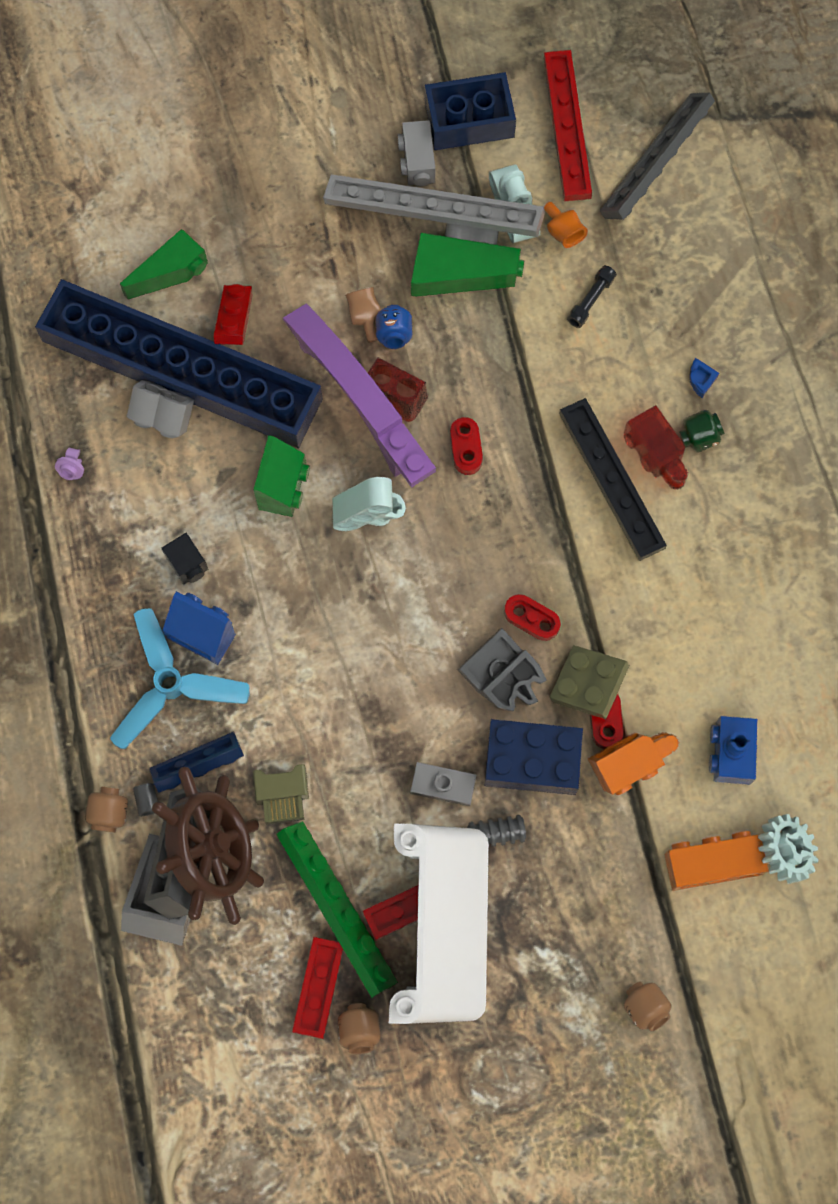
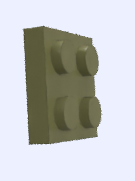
M573 645L550 695V699L554 703L606 719L630 665L625 660Z

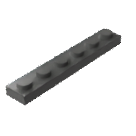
M691 93L601 208L600 212L605 219L624 220L632 212L634 205L646 194L648 187L662 173L668 161L677 154L678 148L692 134L698 122L707 115L709 108L715 102L711 93Z

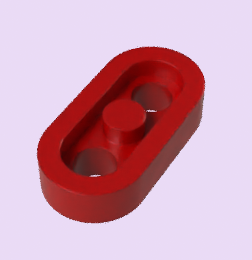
M458 418L452 423L450 428L454 466L458 472L464 475H472L480 470L483 461L479 427L471 418ZM466 427L470 432L463 434L460 432V429ZM466 454H470L474 458L470 461H467L463 458V456Z
M522 594L510 597L505 604V618L512 625L542 641H549L557 636L561 622L559 616L554 611ZM521 608L524 610V614L517 616L514 613V609ZM543 622L548 623L550 629L544 631L539 625Z
M617 694L606 719L590 714L592 739L602 749H606L623 738L621 700ZM611 728L614 735L611 737L605 736L603 729Z

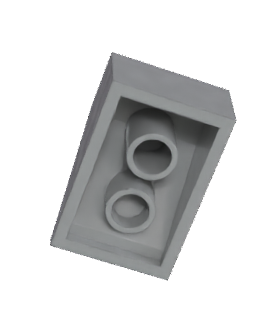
M149 834L122 909L121 931L182 946L191 920L188 915L169 920L144 903L159 841V836Z

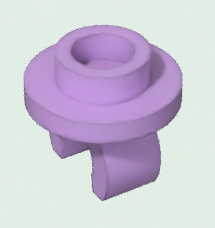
M68 448L65 457L57 459L55 469L62 478L73 480L82 477L84 468L81 465V459H78L80 450Z

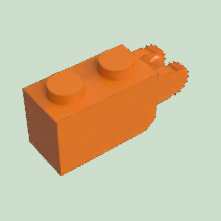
M634 732L588 758V761L603 790L612 795H621L632 788L631 784L637 780H647L657 775V769L665 765L663 758L672 754V751L675 752L680 742H678L677 736L666 732L658 733V735L652 737Z

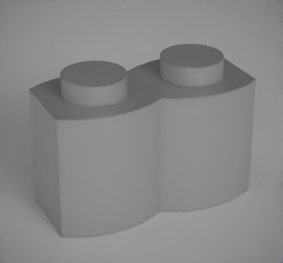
M141 380L133 386L127 418L134 421L136 426L155 428L164 437H180L187 432L194 400L181 393L167 390L158 384Z

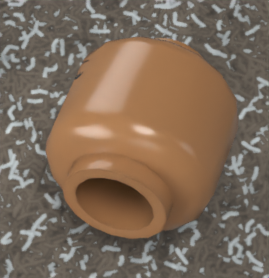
M101 787L100 793L93 792L88 796L85 820L88 824L92 825V830L116 833V828H121L125 825L128 799L125 796L119 795L120 789Z
M640 981L626 991L628 997L624 1002V1009L639 1029H649L652 1032L662 1027L670 1019L669 1012L672 1005L655 983L643 985Z
M357 1003L349 1005L347 1011L339 1015L337 1022L340 1045L348 1049V1052L351 1054H365L373 1051L374 1046L381 1039L378 1014L374 1010L366 1008L365 1004Z

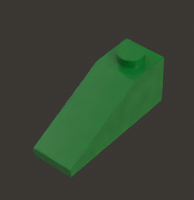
M181 229L120 283L124 296L129 300L189 281L193 276H198L205 270L208 264L206 252Z

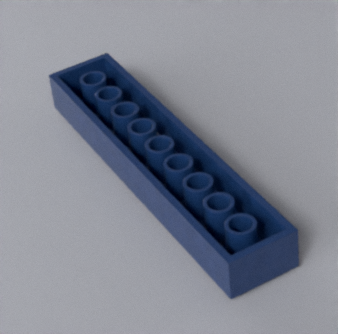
M62 279L35 326L44 343L138 382L141 380L149 381L167 390L186 395L194 400L193 405L265 435L274 436L297 448L300 447L323 400L321 386L221 344H214L209 339Z

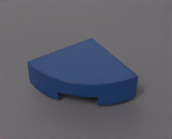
M695 358L690 369L689 378L693 390L698 396L703 398L718 378L719 372Z

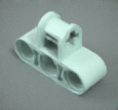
M516 164L489 172L490 186L495 199L532 205L531 192L527 191L524 184V174ZM508 233L512 243L534 238L532 236Z
M386 477L369 478L332 498L333 528L339 531H352L366 524L384 526L391 519H398L404 515L406 509L405 502L400 495L392 492L391 479Z

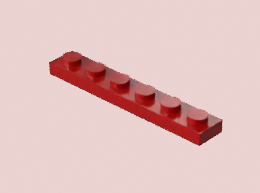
M571 50L544 52L543 59L564 201L591 199L592 188Z

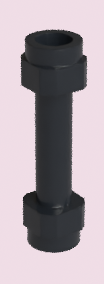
M604 265L595 275L596 282L580 305H575L567 317L571 325L581 328L589 318V310L604 288H609L617 276L614 269Z

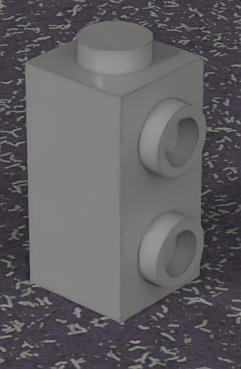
M430 120L402 123V134H397L399 151H404L405 158H400L401 174L407 175L408 186L416 185L422 187L435 183V161Z

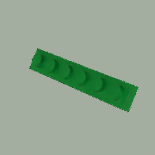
M302 821L283 828L276 834L371 998L396 985L398 982L391 968L387 965L375 941L364 926L358 912L354 909L342 885L337 880L304 822Z

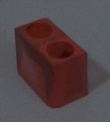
M378 357L368 371V374L372 379L378 374L390 377L389 382L376 384L401 415L402 420L407 422L415 420L428 399L426 382ZM401 383L416 391V393L411 397H403L397 392V384Z

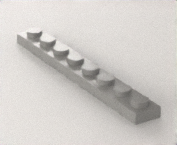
M332 174L323 197L325 204L532 237H538L545 214L543 206Z

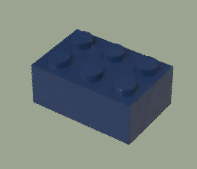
M506 72L425 85V108L427 118L430 120L434 151L515 138L516 116Z
M491 719L484 786L576 795L579 789L583 728Z

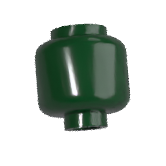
M703 410L686 417L683 420L684 430L679 431L685 447L691 445L695 452H702L720 444L721 435L725 434L717 414H711L708 410Z

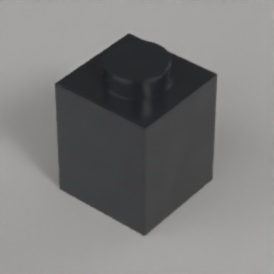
M187 532L161 548L183 585L188 582L194 583L205 575V571L209 570L204 558Z

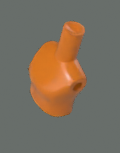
M553 202L545 204L544 210L552 218L547 224V229L558 242H561L565 248H571L585 239L588 229L580 222L574 210L561 212Z

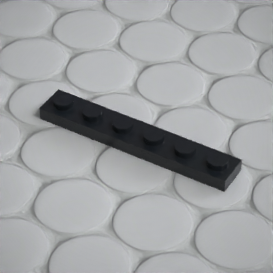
M584 398L560 409L559 414L638 560L641 561L665 550L667 545L587 399Z

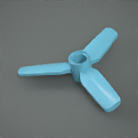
M148 608L134 613L149 666L155 671L153 677L155 688L146 692L112 734L110 740L115 746L120 749H126L163 709L166 699H175L181 694L195 700L246 704L250 696L248 683L196 673L181 677L179 671L173 667L174 658L154 611ZM175 677L176 683L173 687L168 689L162 687L164 679Z

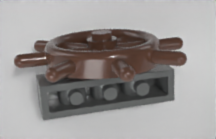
M182 767L178 774L183 789L170 792L167 806L162 802H155L152 806V811L163 819V824L144 903L169 920L188 915L191 920H198L201 917L204 901L221 900L229 923L236 925L240 922L241 917L233 895L241 890L246 881L256 888L264 884L263 877L251 869L252 846L249 834L258 830L259 823L254 819L244 822L240 812L227 799L230 784L228 776L222 775L218 778L215 792L200 791L196 787L191 770L188 767ZM223 864L228 867L227 875L225 873ZM210 871L212 872L216 885L209 882Z

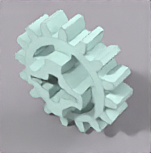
M789 814L771 818L767 824L762 825L765 833L758 835V838L763 842V846L758 847V849L765 853L766 857L763 858L762 862L770 864L769 873L777 872L779 881L786 880L788 884L808 879L809 874L816 871L812 864L818 863L819 859L813 855V852L817 851L818 847L811 843L814 835L806 833L808 825H799V817L791 818Z

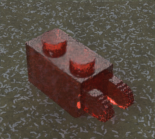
M655 405L626 423L624 439L631 449L635 448L640 456V462L647 472L651 471L655 478L662 476L671 489L678 490L684 486L688 477L687 469H685L681 461L685 445Z

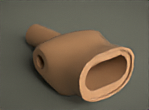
M374 287L346 294L352 324L363 325L368 343L377 341L374 322L381 308L376 300Z

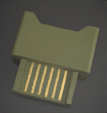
M305 764L296 765L291 772L266 775L261 770H253L255 800L257 805H263L266 825L305 820L302 800L309 799Z

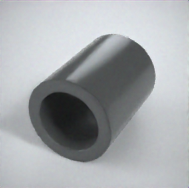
M154 783L134 787L133 792L139 816L155 814L152 811V806L155 802H158Z

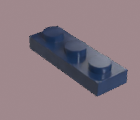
M231 732L149 769L158 793L165 790L174 789L181 784L178 772L182 767H188L193 778L201 777L215 768L235 762L238 758L243 757L244 754L235 733Z

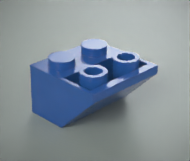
M176 591L162 630L164 635L172 642L219 665L236 635L232 622L228 618L229 614L216 606L210 609L202 605L203 601L191 593L187 592L186 595H183Z

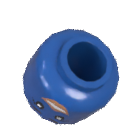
M389 305L380 310L376 315L377 340L389 349H399L407 344L412 338V315L410 312L399 305Z

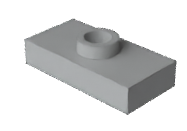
M417 762L410 794L470 806L477 775Z

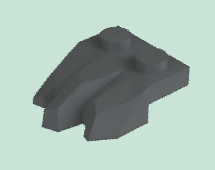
M503 628L491 636L457 669L479 694L498 708L514 711V699L516 697L526 705L539 702L531 688V683L541 684L547 681L540 665L526 650H522Z

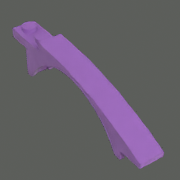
M306 303L283 317V321L299 341L302 351L315 358L330 373L355 406L377 442L392 474L395 477L402 474L412 488L435 473L436 467L402 423L401 415L357 359L312 308Z

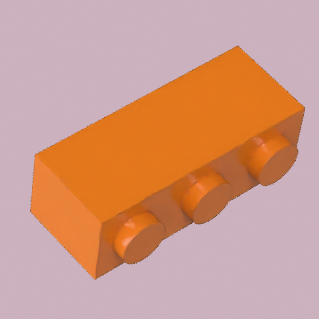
M743 831L732 834L733 839L721 841L720 836L702 839L701 845L690 846L689 841L672 844V850H668L664 854L672 891L764 875L769 869L767 863L762 862L763 858L766 857L765 853L758 849V847L763 846L762 841L758 838V835L751 836L750 831Z

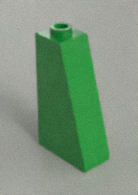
M421 233L411 280V296L418 297L515 287L516 277H522L525 260H520L521 249Z

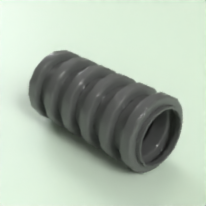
M516 815L515 819L507 816V820H502L500 817L495 822L492 819H488V823H483L482 820L478 821V824L469 822L467 828L478 829L483 832L488 839V844H491L492 847H496V843H501L502 846L506 845L508 841L511 844H515V840H520L523 843L526 839L525 824L521 815Z

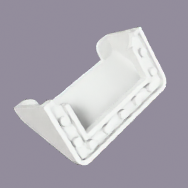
M394 824V845L397 851L404 856L410 857V859H419L416 987L407 986L406 990H401L392 997L389 1006V1023L412 1024L477 1020L483 1015L486 1007L488 839L483 832L473 828Z

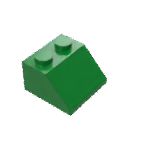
M269 435L253 489L257 506L261 511L293 517L295 508L299 509L301 506L303 492L300 491L302 481L307 482L310 465L306 464L303 452Z

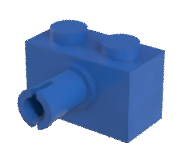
M720 716L716 721V725H711L710 742L715 743V754L710 755L709 772L714 773V782L750 785L756 780L758 719Z

